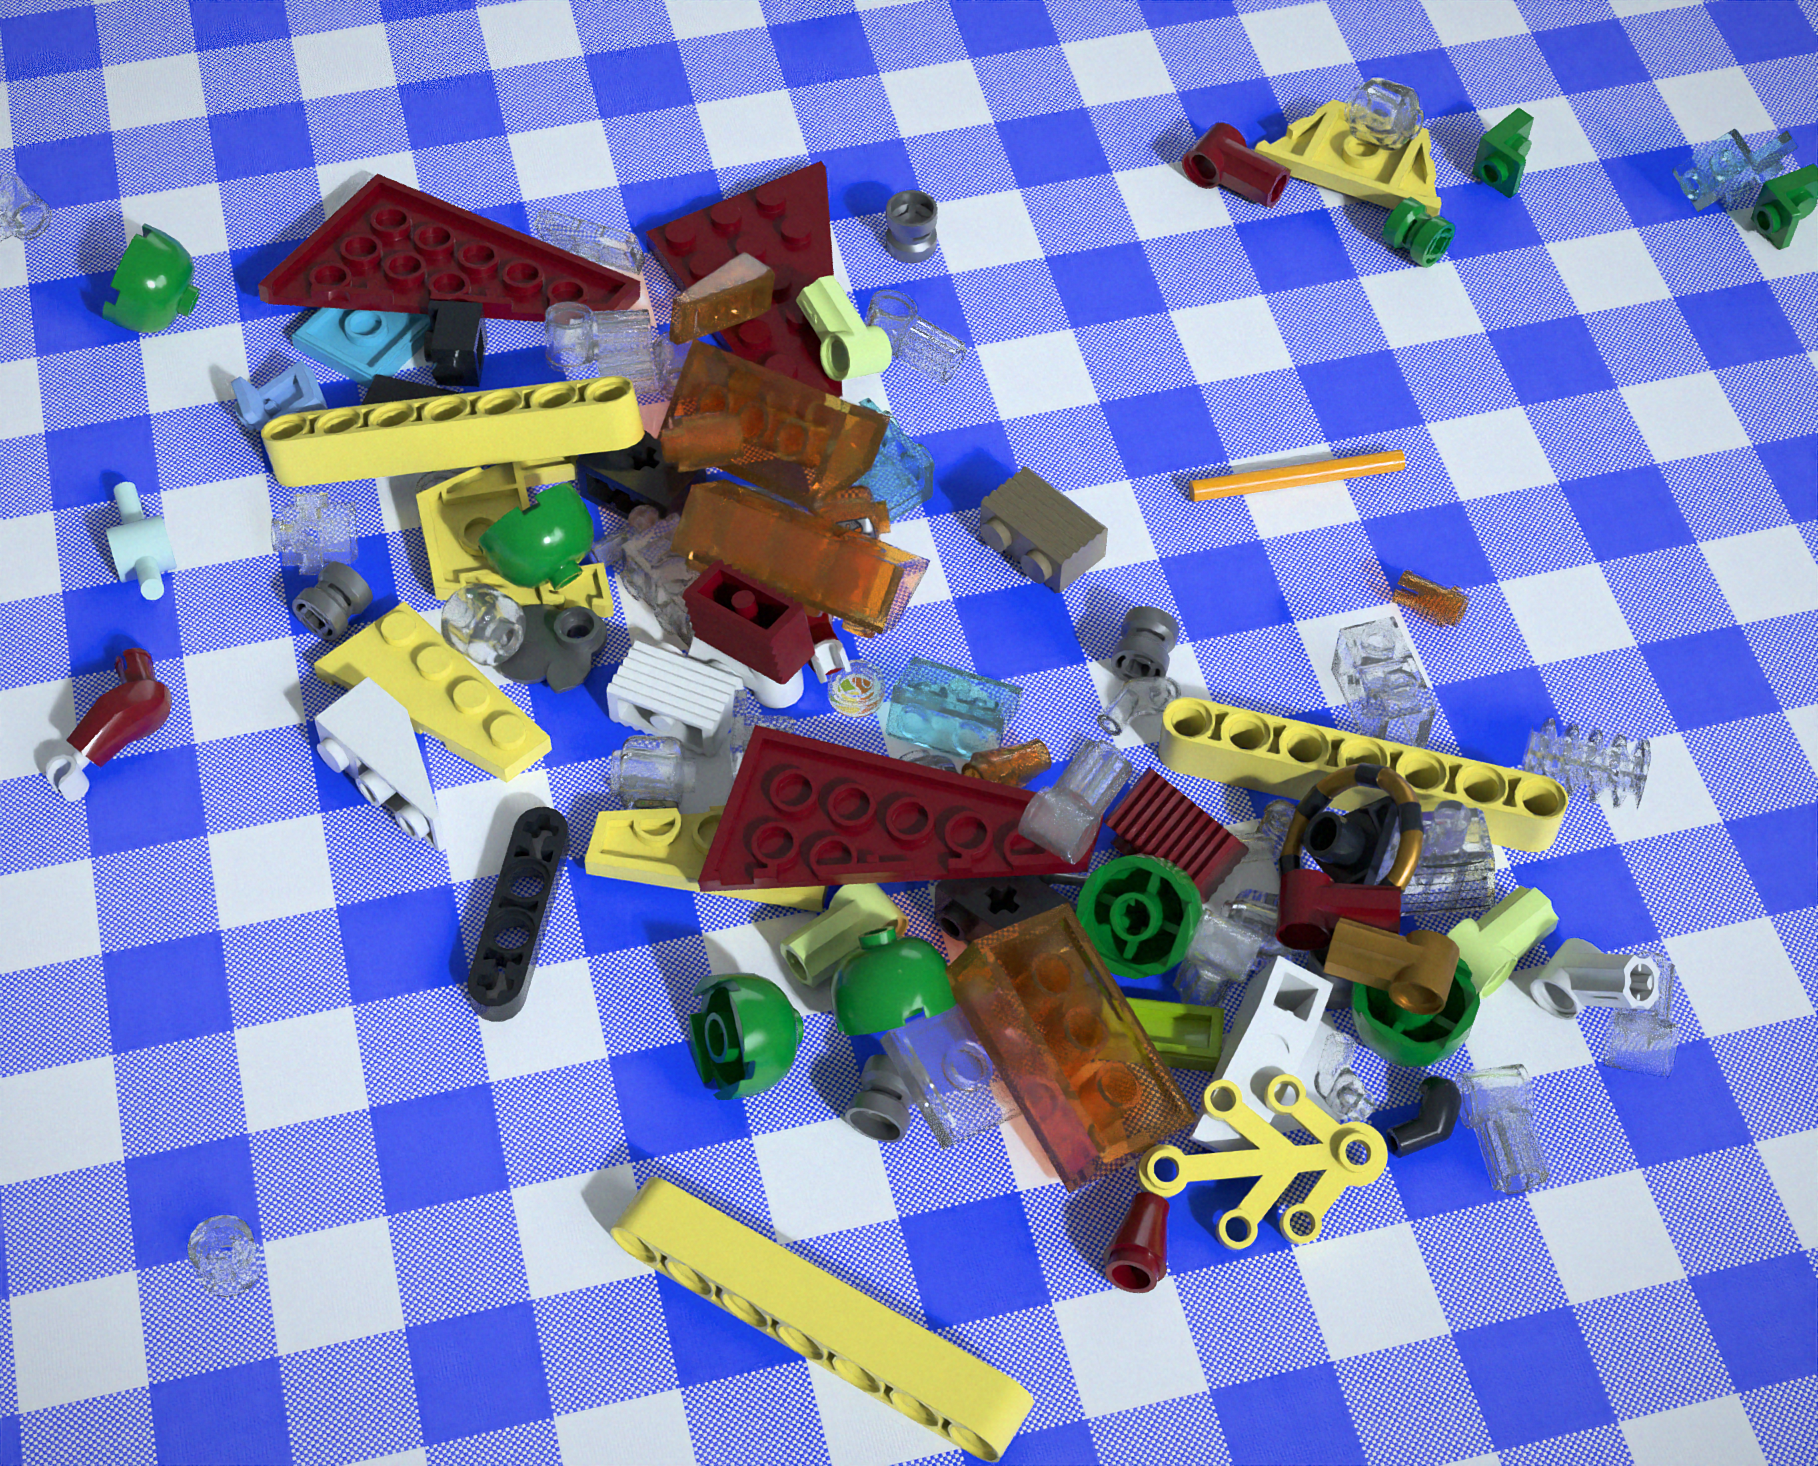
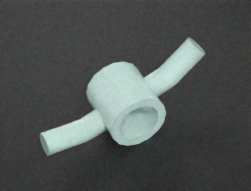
M123 482L116 485L113 490L123 525L106 529L111 552L121 583L138 579L143 597L148 600H157L164 593L161 572L177 568L162 515L145 518L135 484Z

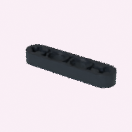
M550 807L529 809L519 816L513 828L468 977L467 988L474 1012L482 1019L491 1022H503L513 1018L522 1010L527 999L570 850L568 824L565 817L556 809ZM542 830L551 831L552 836H546L541 847L542 859L534 857L535 850L532 838H538ZM524 877H535L544 883L542 890L531 897L517 896L511 891V887L517 880ZM518 927L528 932L529 938L520 947L506 949L500 947L495 942L498 934L507 928ZM498 966L505 968L507 990H501L497 998H488L487 991L493 990L496 987L499 977Z

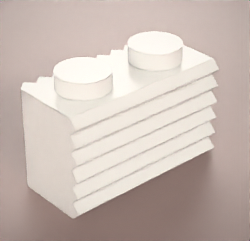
M638 639L635 640L633 648L629 649L628 656L624 657L623 664L619 666L617 674L613 675L612 682L608 683L606 690L609 717L614 723L621 722L625 727L631 726L635 731L642 730L646 735L652 734L656 738L662 737L666 742L672 741L677 746L683 745L687 750L694 749L698 754L704 753L709 758L715 756L744 706L743 677L737 676L729 666L721 662L711 661L708 664H704L685 657L678 648L664 642L652 645Z

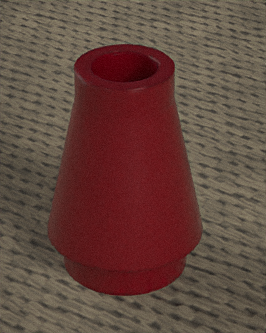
M1151 1192L1135 1194L1128 1212L1103 1253L1106 1277L1114 1286L1131 1293L1150 1292L1167 1273V1218L1170 1205L1162 1196Z

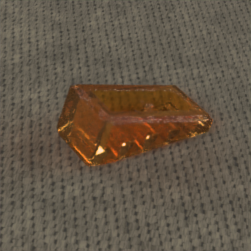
M744 252L674 297L669 340L676 345H680L753 319L770 310L775 278L773 270Z

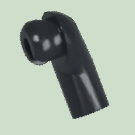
M1438 1075L1429 1076L1424 1079L1418 1089L1420 1093L1424 1094L1420 1098L1421 1106L1418 1117L1387 1129V1140L1396 1157H1404L1450 1138L1462 1105L1460 1091L1452 1080Z

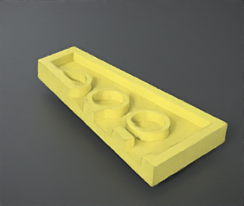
M405 601L313 663L316 676L332 686L337 682L351 690L365 678H371L407 709L414 732L420 735L424 731L445 742L446 749L506 783L552 750L550 736Z

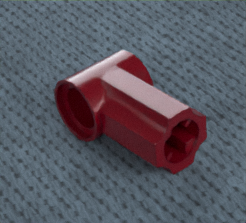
M1224 122L1213 124L1182 158V168L1185 175L1197 186L1204 189H1213L1220 183L1271 209L1281 199L1283 191L1289 183L1291 169L1247 148L1242 134L1236 128Z
M1295 869L1285 873L1280 879L1275 936L1277 941L1285 947L1299 951H1316L1325 948L1332 940L1339 918L1400 935L1401 886L1335 883L1328 874L1313 869Z

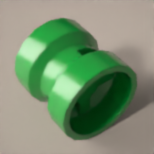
M1409 197L1399 203L1390 214L1383 228L1382 238L1383 241L1398 250L1405 248L1410 252V257L1413 261L1424 268H1428L1434 265L1450 246L1455 233V225L1440 215L1432 217L1427 213V207L1413 197Z

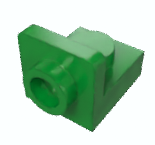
M1519 107L1481 137L1472 170L1473 175L1508 198L1513 197L1519 190L1526 165L1525 157L1532 145L1529 136L1534 117Z
M1811 164L1768 180L1762 185L1751 219L1757 229L1778 250L1790 246L1799 221L1810 215L1817 206L1818 167L1815 164Z

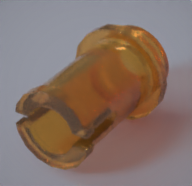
M1409 569L1405 570L1397 584L1414 590L1418 594L1405 588L1401 590L1395 589L1392 598L1393 603L1401 604L1436 619L1437 626L1441 628L1446 627L1447 624L1456 628L1460 624L1470 600L1469 596L1461 593L1462 588L1460 586L1454 585L1450 589L1414 574Z

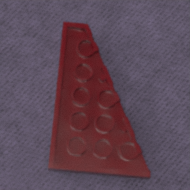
M822 161L646 231V241L649 250L795 448L800 450L843 431L844 405L842 381H835L825 373L820 358V345L822 342L796 302L803 288L810 286L818 278L834 276L826 166Z
M378 173L258 284L260 300L276 305L429 315V300L483 303L484 316L488 319L613 327L641 297V281Z

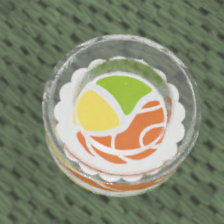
M857 659L848 660L852 671L846 673L845 669H841L829 675L828 700L833 709L844 716L851 718L869 716L880 709L885 700L884 675L871 662Z

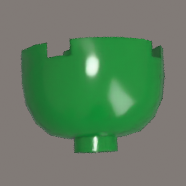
M145 223L142 225L143 236L135 234L111 282L110 287L120 292L116 305L105 301L102 318L137 333H157L169 328L179 314L189 318L199 299L201 289L193 285L195 265L191 254L186 248L166 232Z
M570 482L555 485L534 496L538 503L526 508L522 512L518 506L490 526L479 538L478 543L480 545L478 547L483 556L504 580L517 587L528 589L538 588L550 583L556 591L567 586L583 573L579 563L591 550L594 539L593 520L585 503Z
M1141 853L1113 859L1108 864L1102 865L1093 871L1079 893L1076 911L1078 930H1084L1085 939L1091 947L1087 951L1092 959L1110 973L1132 979L1165 973L1188 957L1201 936L1204 918L1200 892L1188 873L1169 859Z
M894 926L882 927L860 934L858 936L860 947L848 952L840 959L833 970L830 983L831 1005L838 1032L840 1033L844 1030V1034L848 1036L872 1034L906 1026V1018L917 1015L923 1010L925 1018L928 1019L953 1008L959 1002L952 974L943 956L930 942L920 937H897Z
M1459 957L1445 1007L1441 1012L1434 1015H1421L1404 1010L1391 1000L1388 991L1353 982L1350 994L1353 1026L1362 1042L1384 1061L1398 1066L1427 1067L1449 1059L1469 1037L1480 1006L1479 992L1476 995V988L1471 982L1473 973L1467 963Z
M736 972L703 976L695 986L692 997L703 995L701 1013L689 1014L691 1050L703 1083H710L713 1078L715 1079L719 1090H721L713 1094L718 1100L752 1097L769 1091L782 1081L794 1063L798 1045L802 1042L804 1035L803 1021L797 1009L793 1008L788 997L779 986L770 979L758 974Z

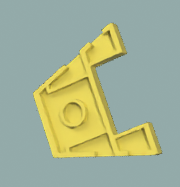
M571 455L501 463L485 470L477 466L416 494L417 509L435 598L437 600L507 607L503 601L504 595L502 593L519 603L522 608L536 604H549L564 611L571 607L580 606L591 609L599 617H613L614 605L604 562L580 566L583 573L576 580L555 591L550 583L538 588L528 589L517 587L500 577L487 562L478 547L480 545L478 543L479 538L505 514L517 506L521 512L530 507L526 487L578 479L576 460L579 456ZM488 586H492L493 588L498 590L502 600L501 604L499 603V600L496 597V595L489 589Z

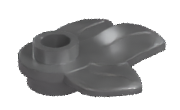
M549 604L523 607L526 615L524 639L516 653L503 663L501 667L502 676L524 685L536 684L547 679L551 690L556 694L572 690L581 685L591 673L592 658L597 656L607 643V629L603 620L591 609L580 606L571 607L564 611ZM510 612L503 616V622L515 637L518 636L517 639L521 642L522 638L516 632L518 631L517 622L519 626H523L525 623L516 615L514 617L516 621L512 625L511 621L513 619L508 618L513 617Z

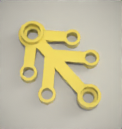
M1282 1074L1271 1080L1265 1088L1264 1100L1267 1107L1278 1115L1289 1114L1321 1143L1295 1146L1242 1102V1093L1236 1084L1229 1080H1217L1206 1087L1202 1093L1201 1106L1204 1113L1213 1120L1227 1123L1257 1149L1184 1155L1180 1149L1172 1145H1157L1150 1148L1139 1159L1136 1167V1178L1144 1192L1155 1193L1166 1199L1182 1191L1187 1182L1261 1176L1237 1208L1223 1214L1216 1224V1236L1221 1245L1230 1250H1241L1254 1242L1258 1233L1257 1224L1298 1173L1325 1170L1304 1201L1286 1209L1279 1221L1283 1237L1290 1243L1301 1245L1314 1240L1319 1235L1322 1228L1321 1218L1347 1186L1361 1187L1368 1185L1383 1173L1388 1160V1151L1381 1134L1372 1126L1362 1122H1349L1340 1125L1306 1097L1305 1086L1300 1079L1290 1074ZM1282 1083L1292 1087L1296 1095L1292 1106H1283L1276 1101L1274 1096L1276 1085ZM1223 1089L1231 1095L1233 1103L1229 1111L1221 1112L1213 1107L1210 1100L1213 1090ZM1350 1142L1360 1143L1365 1148L1367 1158L1363 1165H1354L1347 1159L1346 1147ZM1165 1158L1174 1163L1176 1176L1173 1181L1163 1182L1156 1177L1154 1164L1158 1159ZM1302 1212L1309 1217L1311 1230L1306 1236H1299L1292 1231L1290 1218L1293 1213ZM1230 1218H1239L1246 1224L1247 1236L1242 1242H1235L1227 1236L1225 1226Z

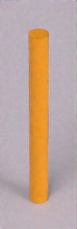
M1401 449L1190 480L1189 494L1192 502L1404 471L1405 456Z

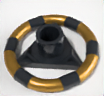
M1364 762L1344 767L1326 776L1315 784L1298 803L1287 824L1279 851V882L1285 873L1295 869H1302L1301 854L1304 846L1321 870L1328 874L1335 883L1375 885L1398 817L1400 834L1398 851L1389 873L1385 875L1378 885L1401 886L1402 895L1406 891L1405 889L1418 865L1424 836L1422 808L1413 788L1400 774L1391 768ZM1357 786L1384 790L1390 795L1342 816L1331 811H1324L1336 796Z

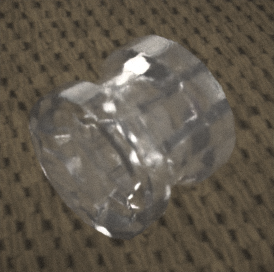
M218 1215L203 1221L191 1233L187 1245L188 1257L196 1271L199 1282L206 1291L214 1296L228 1298L240 1295L252 1288L260 1277L263 1264L260 1250L255 1244L253 1232L245 1221L236 1216ZM233 1247L234 1252H223L220 1248Z

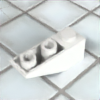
M367 677L314 718L320 739L317 750L332 770L337 773L345 770L356 780L361 793L371 804L377 807L384 804L395 814L400 827L410 838L415 841L423 838L441 853L446 849L440 815L408 711L371 678Z
M1278 955L1249 982L1211 1083L1224 1079L1236 1084L1242 1093V1102L1270 1124L1275 1113L1265 1103V1088L1271 1080L1279 1075H1295L1315 1036L1334 984ZM1281 1083L1275 1087L1274 1096L1279 1104L1289 1087L1287 1084ZM1223 1089L1212 1091L1210 1100L1213 1107L1221 1112L1229 1111L1233 1103L1231 1095ZM1201 1106L1189 1137L1190 1140L1215 1153L1257 1149L1224 1121H1217L1208 1117Z

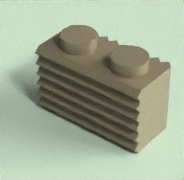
M1023 466L1020 472H1016L1012 478L1007 479L1005 484H1000L997 490H992L990 495L984 496L981 501L980 532L987 545L997 552L1005 551L1007 556L1011 555L1015 562H1020L1025 574L1032 581L1038 584L1044 582L1047 587H1052L1055 593L1063 591L1106 556L1108 528L1028 466Z

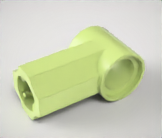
M833 275L818 278L813 284L802 289L796 302L822 342L820 345L821 364L825 373L835 381L881 373L889 367L892 349L887 334L881 327L876 325L866 327Z
M876 883L844 885L834 895L828 910L780 942V953L802 985L807 984L813 988L833 974L834 968L845 954L860 947L858 939L860 934L882 927L894 926L897 937L903 936L908 928L909 919Z
M1520 885L1480 919L1475 921L1471 917L1466 918L1458 923L1446 936L1459 947L1460 958L1467 963L1473 973L1471 982L1476 988V995L1479 992L1480 999H1484L1494 993L1507 980L1520 958L1556 929L1559 918L1551 906V900L1536 887L1530 889Z

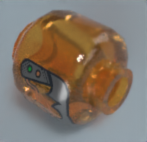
M864 484L822 491L817 497L816 506L808 507V518L815 551L824 550L827 558L833 562L876 555L882 545L881 535L892 533L887 501H875L873 491Z

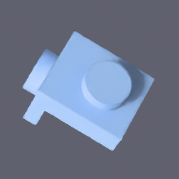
M301 360L258 390L241 376L231 382L238 401L234 405V410L244 426L252 432L257 429L261 431L265 424L282 415L326 410L328 408L313 370Z

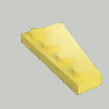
M726 805L709 806L710 811L693 814H679L677 808L599 811L584 860L586 874L700 892L698 879ZM828 886L701 893L823 912Z

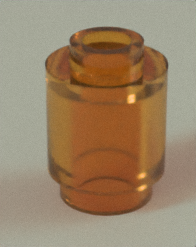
M721 409L669 417V429L660 430L664 462H674L678 473L731 465V459L744 457L743 434L737 413L725 415Z

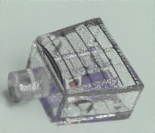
M1446 800L1439 803L1434 811L1422 812L1424 836L1421 855L1416 870L1405 889L1406 891L1401 895V916L1492 909L1495 906V857L1483 810L1467 808L1459 801ZM1398 817L1375 885H1378L1385 875L1389 873L1395 860L1400 842Z

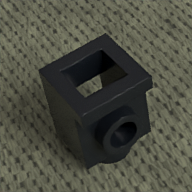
M429 300L428 312L432 330H427L425 334L424 357L426 362L433 363L434 365L432 376L437 385L479 387L488 343L483 303Z

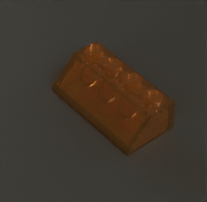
M693 338L657 440L679 451H687L698 460L808 509L819 512L872 469L891 416L738 353Z
M725 479L691 486L670 547V551L686 557L684 565L690 569L703 573L715 560L723 559L725 565L732 564L733 569L741 568L742 574L749 573L750 578H758L760 584L767 582L768 588L776 587L777 593L785 592V596L793 597L795 603L802 602L806 615L821 617L822 613L826 612L843 619L841 627L846 631L871 639L874 638L876 633L882 635L895 629L930 563L929 559Z
M1068 902L974 940L945 969L954 998L1069 1194L1117 1171L1143 1155L1150 1148L1161 1144L1198 1120V1117Z

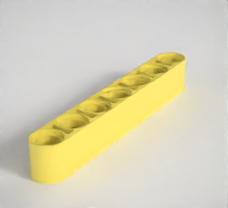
M606 376L292 413L272 419L261 430V437L276 479L280 485L286 487H300L621 450L637 444L645 434L633 383L630 379L623 376Z
M1183 697L1175 699L1167 705L1163 712L1158 755L1161 762L1168 769L1181 774L1301 801L1315 784L1339 769L1363 762L1387 766L1400 774L1413 788L1421 805L1422 813L1435 812L1437 805L1446 800L1459 801L1463 803L1461 810H1470L1467 815L1457 818L1462 819L1466 817V819L1470 820L1457 821L1455 830L1458 828L1465 831H1455L1454 836L1467 839L1476 838L1472 840L1535 853L1547 850L1554 844L1568 806V794L1564 787L1556 780L1539 774L1198 698ZM1357 786L1340 793L1328 807L1351 812L1390 795L1384 790Z
M649 1177L611 1228L610 1233L617 1244L637 1260L984 1461L994 1463L1001 1459L1034 1405V1400L1030 1393L1011 1377L664 1179Z

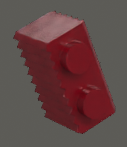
M723 559L715 560L684 590L681 599L686 601L684 606L688 608L687 614L691 616L689 622L693 623L691 629L695 631L694 637L780 685L786 684L815 654V646L803 603H795L793 597L786 598L785 592L777 593L776 587L768 588L767 582L760 584L758 578L751 579L749 573L742 574L741 568L733 569L732 564L725 565Z
M1151 767L1146 769L1103 821L1117 833L1110 843L1125 856L1141 853L1165 858L1185 870L1198 888L1202 904L1208 902L1211 895L1217 892L1219 885L1224 883L1226 877L1232 873L1235 866L1240 864L1241 859L1249 851V848Z

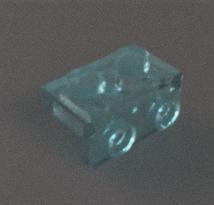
M1733 128L1672 169V173L1679 182L1683 193L1699 212L1722 197L1725 198L1728 204L1737 200L1755 188L1750 180L1752 178L1758 186L1785 169L1780 160L1797 149L1798 146L1789 132L1785 131L1752 152L1739 131Z

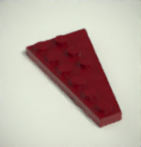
M755 725L698 879L700 892L1084 873L1088 872L1102 826L1103 808Z

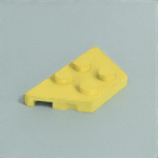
M1333 99L1316 109L1312 116L1301 118L1287 126L1286 136L1272 144L1263 140L1255 147V152L1291 169L1290 176L1393 210L1404 199L1413 197L1427 207V213L1432 217L1440 214L1442 203L1441 197H1437L1435 190L1436 170L1434 160L1429 156L1431 142L1428 129L1416 126L1412 136L1404 146L1395 151H1386L1380 147L1363 143L1359 139L1384 146L1383 142L1386 139L1381 138L1388 137L1383 126H1393L1390 123L1391 117L1386 116L1384 118L1376 112ZM1376 124L1381 125L1380 128L1376 130ZM1395 137L1389 138L1393 144L1402 143L1401 140ZM1389 140L1388 142H1385L1386 146H1392Z

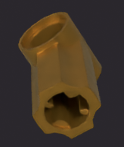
M1339 918L1323 972L1388 991L1391 1000L1409 1012L1421 1015H1434L1441 1012L1445 1007L1460 957V949L1449 937L1435 931L1414 930L1405 937Z

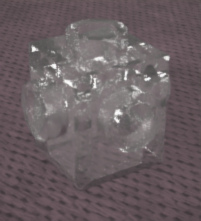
M328 493L295 494L294 504H287L280 508L279 518H272L271 521L272 548L274 552H282V566L298 565L299 574L319 575L330 562L337 561L351 564L359 557L355 502H329ZM308 527H312L317 531L319 540H315L310 536Z

